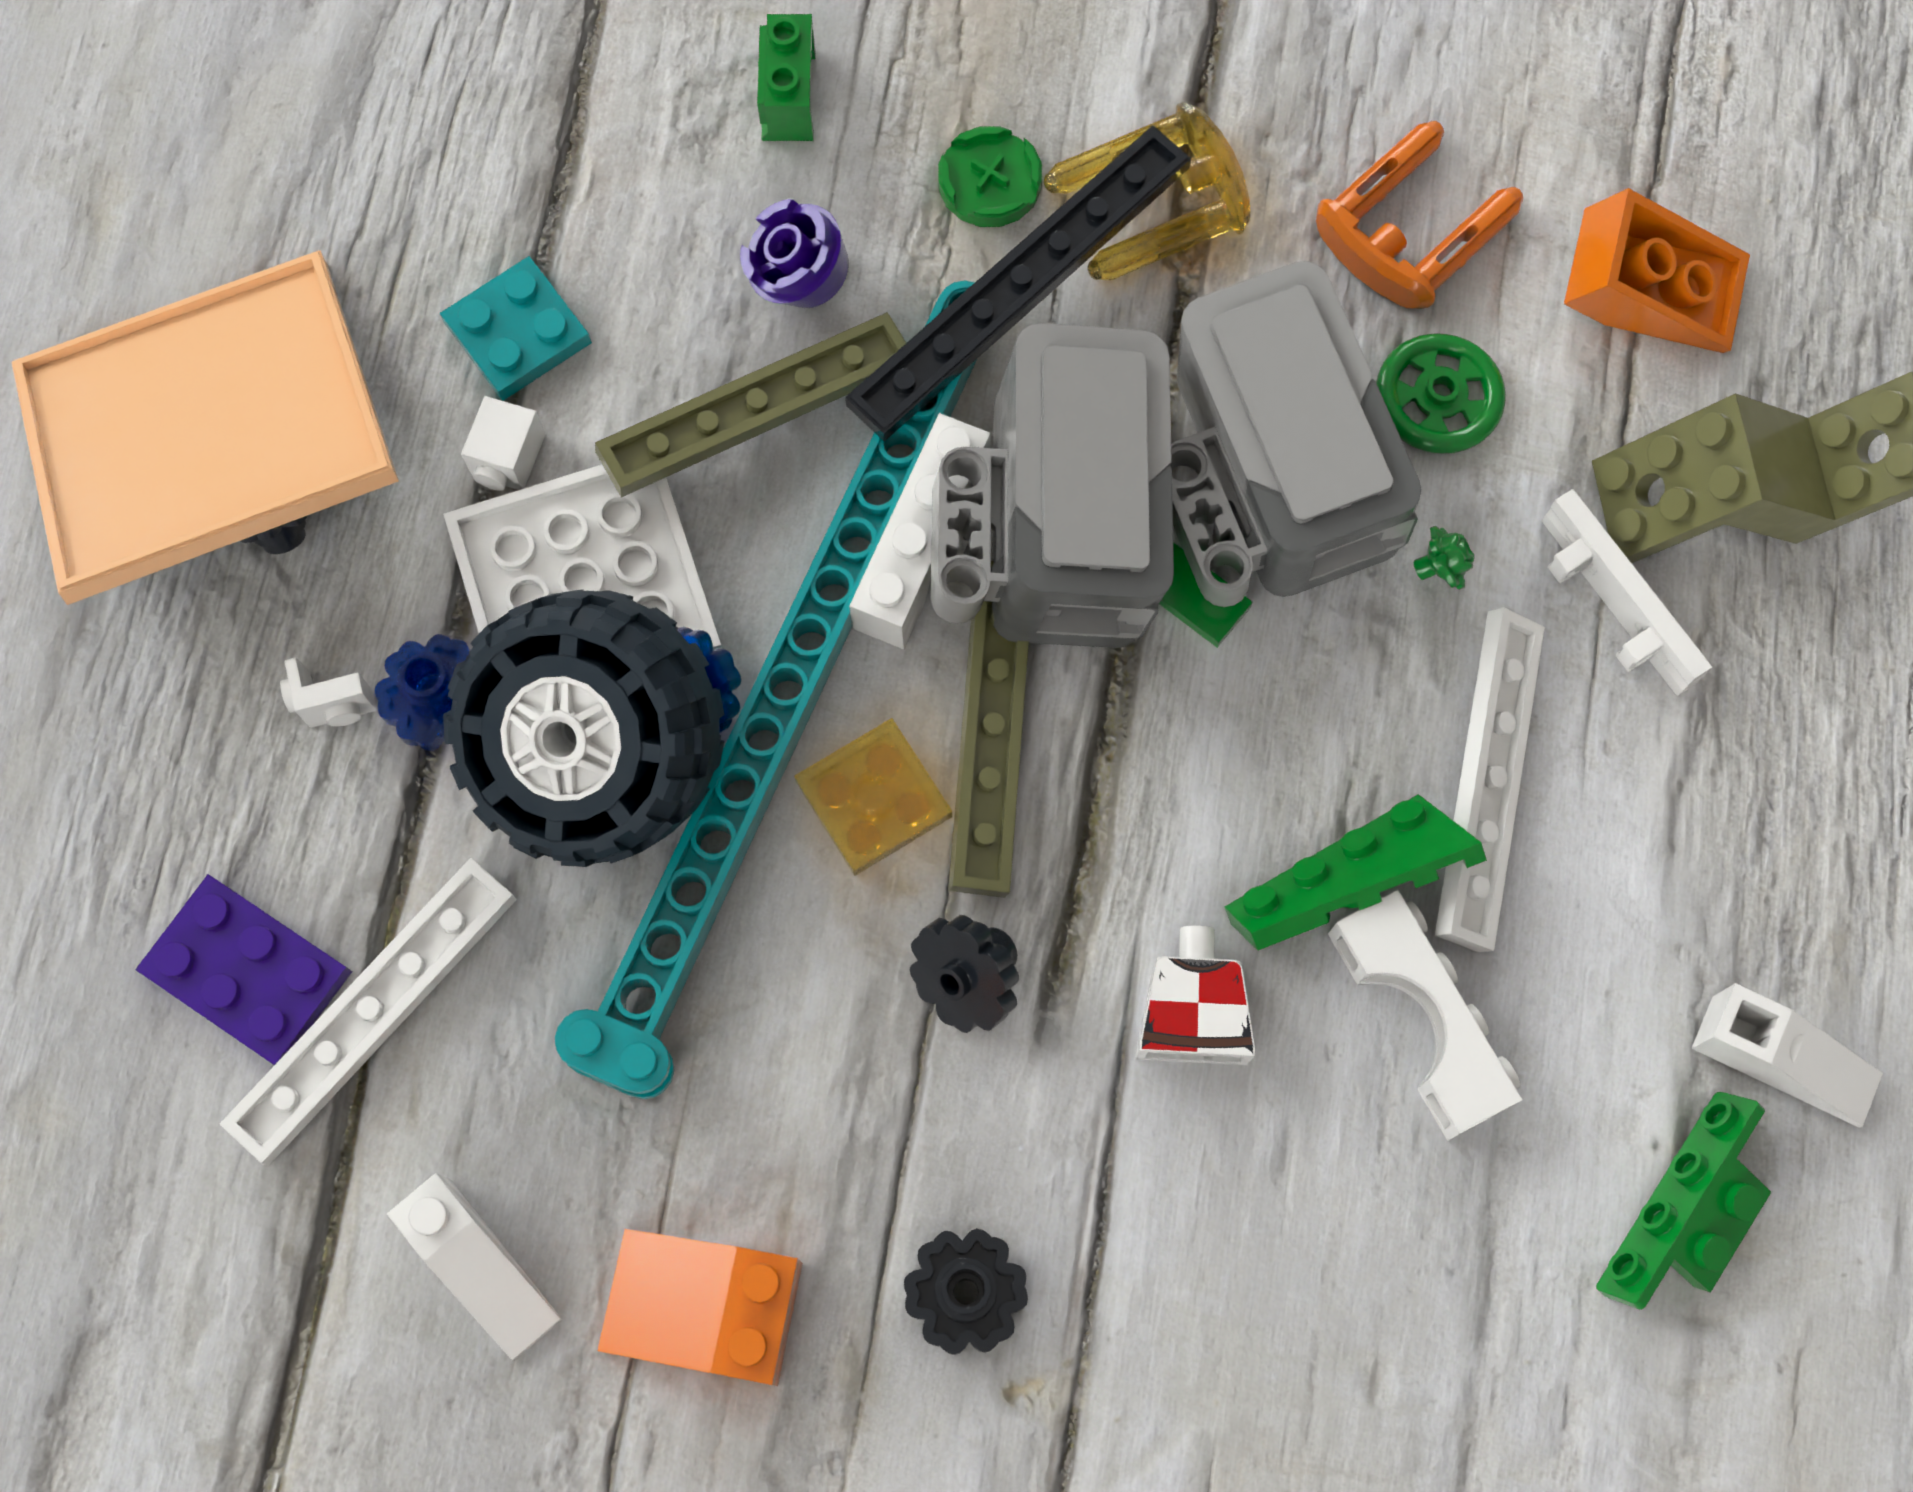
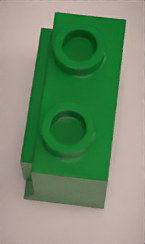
M767 14V25H760L757 107L760 124H762V141H814L810 106L811 59H816L812 14Z

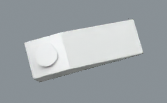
M435 1173L387 1213L421 1259L511 1360L515 1361L562 1320L452 1180Z

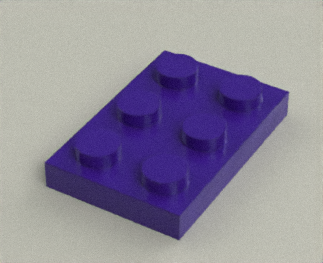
M207 874L135 969L273 1065L317 1021L353 972L209 874Z

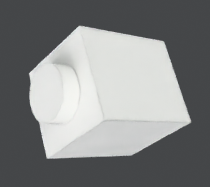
M484 396L461 453L473 479L477 483L497 491L504 490L505 486L517 490L525 488L546 435L537 411Z

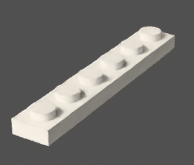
M1505 607L1488 611L1453 820L1482 843L1487 861L1469 868L1465 866L1463 860L1446 866L1435 936L1475 952H1489L1495 949L1545 629L1544 626Z
M470 858L221 1121L220 1125L261 1164L269 1166L517 900L514 895Z

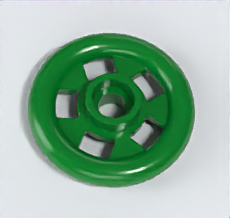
M1441 333L1425 334L1405 341L1387 356L1376 380V384L1401 440L1412 447L1426 452L1439 454L1457 453L1478 445L1495 430L1505 408V384L1496 363L1479 346L1455 335ZM1436 356H1449L1459 360L1458 371L1449 367L1436 366ZM1408 365L1422 371L1414 387L1399 380L1402 372ZM1467 382H1481L1484 400L1468 399L1469 389ZM1444 385L1450 390L1451 394L1447 396L1439 395L1434 391L1433 386ZM1412 401L1428 416L1420 424L1411 420L1403 410ZM1460 412L1463 413L1468 425L1459 430L1448 431L1443 419L1451 418Z

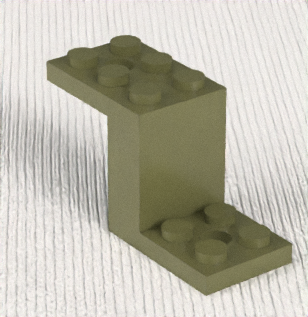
M1913 372L1904 374L1809 418L1735 393L1592 460L1608 534L1631 563L1721 525H1728L1797 544L1913 497ZM1886 434L1889 439V449L1883 459L1872 463L1868 456L1869 446L1877 436ZM1662 478L1665 491L1660 501L1656 505L1651 506L1648 500L1649 489L1654 481Z

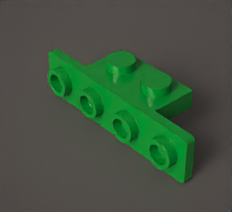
M1717 1092L1713 1095L1599 1279L1596 1289L1605 1297L1642 1310L1650 1301L1670 1266L1693 1287L1711 1293L1771 1194V1191L1737 1159L1765 1112V1109L1756 1100L1724 1092Z

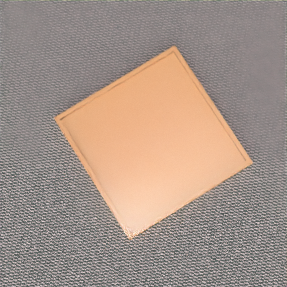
M321 250L12 361L57 590L67 605L399 481L328 265Z

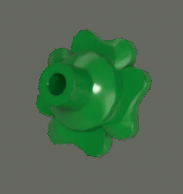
M1431 527L1428 554L1413 562L1418 577L1421 580H1425L1437 575L1452 588L1456 587L1459 590L1465 588L1464 575L1473 568L1475 554L1471 551L1466 538L1462 534H1448L1444 528Z

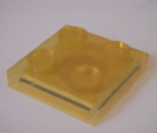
M893 718L794 775L796 784L854 876L953 817L951 808Z

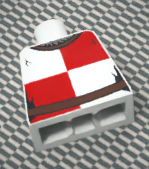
M1207 926L1181 927L1179 934V957H1157L1152 970L1136 1048L1137 1060L1248 1065L1254 1058L1255 1045L1241 961L1214 959V928Z

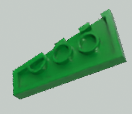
M1417 794L1409 800L1399 802L1390 811L1366 825L1349 831L1340 840L1316 854L1299 860L1292 868L1266 883L1249 889L1242 897L1224 906L1231 925L1259 951L1329 923L1330 912L1342 907L1363 910L1382 902L1380 896L1382 891L1412 880L1415 888L1439 880L1436 871L1461 860L1469 868L1487 861L1482 843Z

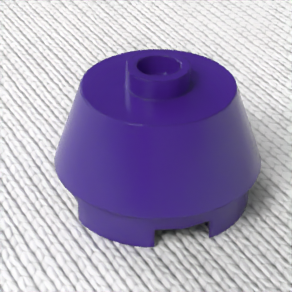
M785 199L770 205L756 217L755 220L760 223V226L752 235L749 247L746 248L742 244L740 261L744 274L760 297L773 303L800 308H813L824 304L840 290L848 273L849 259L838 223L829 211L818 205L798 204L794 199Z

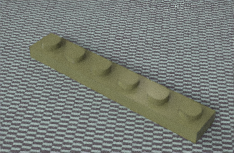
M888 312L601 439L595 442V453L622 498L848 395L903 347L906 341Z
M984 601L980 611L971 619L948 891L1005 898L1010 893L1029 641L1013 642L999 635L993 625L992 601Z

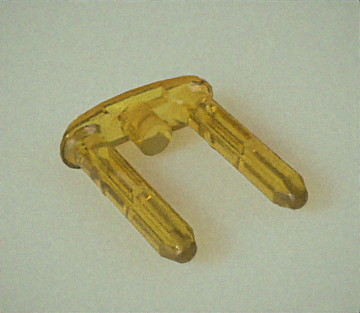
M1185 102L1178 103L1175 114L1056 163L1045 175L1044 186L1050 193L1068 194L1085 186L1153 125L1176 146L1189 145L1194 158L1191 159L1190 169L1180 177L1187 193L1192 194L1214 185L1220 197V200L1099 250L1087 265L1088 274L1092 279L1112 281L1229 230H1234L1240 235L1244 233L1250 222L1251 215L1250 199L1243 171L1233 149L1221 130L1199 107Z

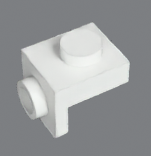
M297 657L285 660L288 678L280 681L284 703L290 713L296 712L310 728L324 724L335 727L350 725L359 721L362 714L377 711L373 691L358 672L313 684L310 672Z

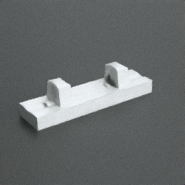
M1574 489L1555 499L1550 510L1542 519V523L1563 550L1554 556V561L1547 568L1560 584L1581 572L1632 639L1622 646L1623 649L1617 652L1615 656L1627 672L1634 670L1649 660L1676 696L1694 686L1712 668L1711 664Z

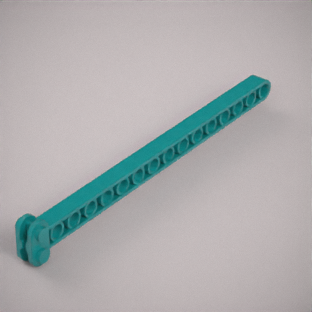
M964 280L954 282L945 287L926 325L975 282ZM977 359L931 400L935 404L933 408L928 411H918L885 442L876 433L873 434L723 748L720 766L714 771L708 785L710 790L699 807L692 813L599 1010L583 1009L574 1011L564 1017L557 1027L555 1035L556 1050L561 1059L578 1074L639 1099H649L660 1095L672 1082L675 1071L673 1058L659 1039L852 629L850 603L939 413L951 417ZM899 444L907 445L914 450L912 454L904 458L892 457L887 453L889 448ZM877 490L885 491L892 496L890 501L882 505L870 504L864 498L867 494ZM853 537L864 538L870 543L867 549L858 553L848 552L842 548L843 543ZM833 584L841 585L848 591L843 598L837 601H827L819 596L823 588ZM814 632L825 638L824 643L815 650H803L796 645V641L805 633ZM785 681L796 682L802 687L798 696L790 700L778 699L772 693L778 684ZM768 730L779 736L776 744L768 750H755L749 746V740L759 731ZM745 780L755 786L752 795L744 801L735 802L724 796L728 786L735 781ZM723 831L731 836L730 843L725 850L720 853L711 854L700 849L703 838L710 832ZM697 882L706 887L704 898L696 905L683 906L676 902L677 892L686 883ZM672 934L681 938L679 951L670 959H656L651 955L652 945L660 936ZM640 987L652 988L656 993V998L653 1006L648 1011L640 1014L627 1011V997L633 990Z

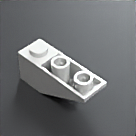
M1736 983L1712 997L1691 1048L1859 1128L1864 1125L1883 1075L1877 1068L1794 1010Z

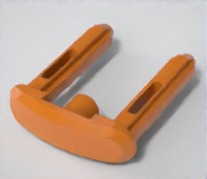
M1437 121L1418 124L1335 200L1323 199L1317 207L1316 224L1318 232L1336 258L1355 277L1375 292L1405 308L1424 309L1430 307L1435 302L1434 291L1458 269L1462 268L1477 251L1519 213L1523 202V193L1516 187L1497 190L1415 267L1405 259L1399 263L1394 259L1407 245L1404 234L1397 226L1385 223L1370 237L1358 229L1360 219L1440 147L1442 137L1444 136V128ZM1386 175V176H1385L1378 184H1376L1367 194L1361 196V195H1362L1364 192H1366L1374 183H1376L1382 176ZM1461 242H1467L1445 263H1440Z

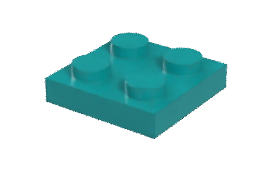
M530 256L440 312L444 324L502 401L592 343L587 330Z

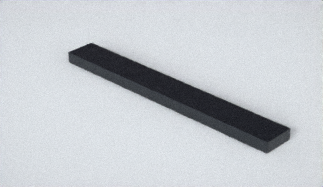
M1152 125L845 397L846 406L885 442L1189 170L1192 158Z

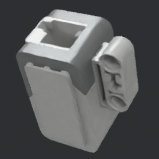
M1294 262L1204 295L1190 302L1183 311L1177 383L1198 433L1171 443L1172 462L1170 465L1172 469L1178 466L1190 467L1196 471L1198 476L1186 482L1178 481L1172 477L1173 527L1200 592L1207 601L1216 606H1233L1242 601L1248 593L1251 575L1254 571L1257 572L1260 582L1267 591L1273 595L1286 597L1387 561L1395 556L1400 548L1408 544L1418 520L1415 510L1421 495L1420 480L1375 380L1372 379L1373 375L1329 276L1322 267L1313 262ZM1203 517L1207 524L1214 523L1212 536L1214 545L1209 548L1210 538L1206 528L1202 523L1195 524L1196 518ZM1228 565L1235 568L1241 577L1233 583L1226 584L1214 579L1211 571L1217 566Z
M1049 323L1031 324L1020 332L993 406V448L957 447L952 449L942 458L932 489L931 602L933 609L939 617L946 622L955 624L966 623L977 615L984 601H992L994 628L999 635L1008 641L1120 648L1126 647L1133 643L1135 639L1143 637L1158 614V604L1170 588L1174 576L1172 468L1170 465L1172 462L1170 358L1168 347L1162 338L1144 330ZM955 475L964 476L972 482L974 487L968 489L959 488L952 484L949 477ZM991 529H992V560H993V565H992V567H991ZM959 530L963 531V538L968 543L964 554L956 556L959 548V534L957 531ZM956 581L965 583L972 590L973 596L966 598L958 597L951 593L947 584Z

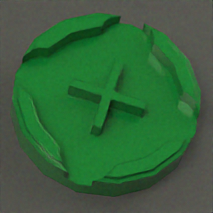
M979 126L960 133L951 141V147L946 150L945 154H942L938 163L939 193L946 207L961 221L978 227H1002L1020 220L1035 206L1042 189V162L1034 146L1025 138L1022 141L1019 137L1012 135V130L1001 126Z

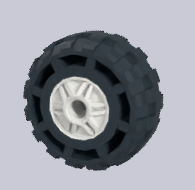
M584 589L550 594L515 607L498 620L488 624L470 642L473 648L466 659L456 665L448 689H450L448 696L453 699L451 710L443 714L444 743L452 744L456 763L450 765V770L458 789L467 788L477 804L473 812L492 832L500 829L510 836L509 844L513 848L535 859L545 855L552 857L553 861H561V866L588 867L595 863L609 861L612 864L643 852L674 832L699 807L710 790L708 785L713 773L721 763L725 741L721 740V735L719 734V718L725 714L720 689L712 688L704 668L710 665L696 642L689 644L677 631L678 627L675 620L657 607L649 609L633 601V596L610 590L584 591Z

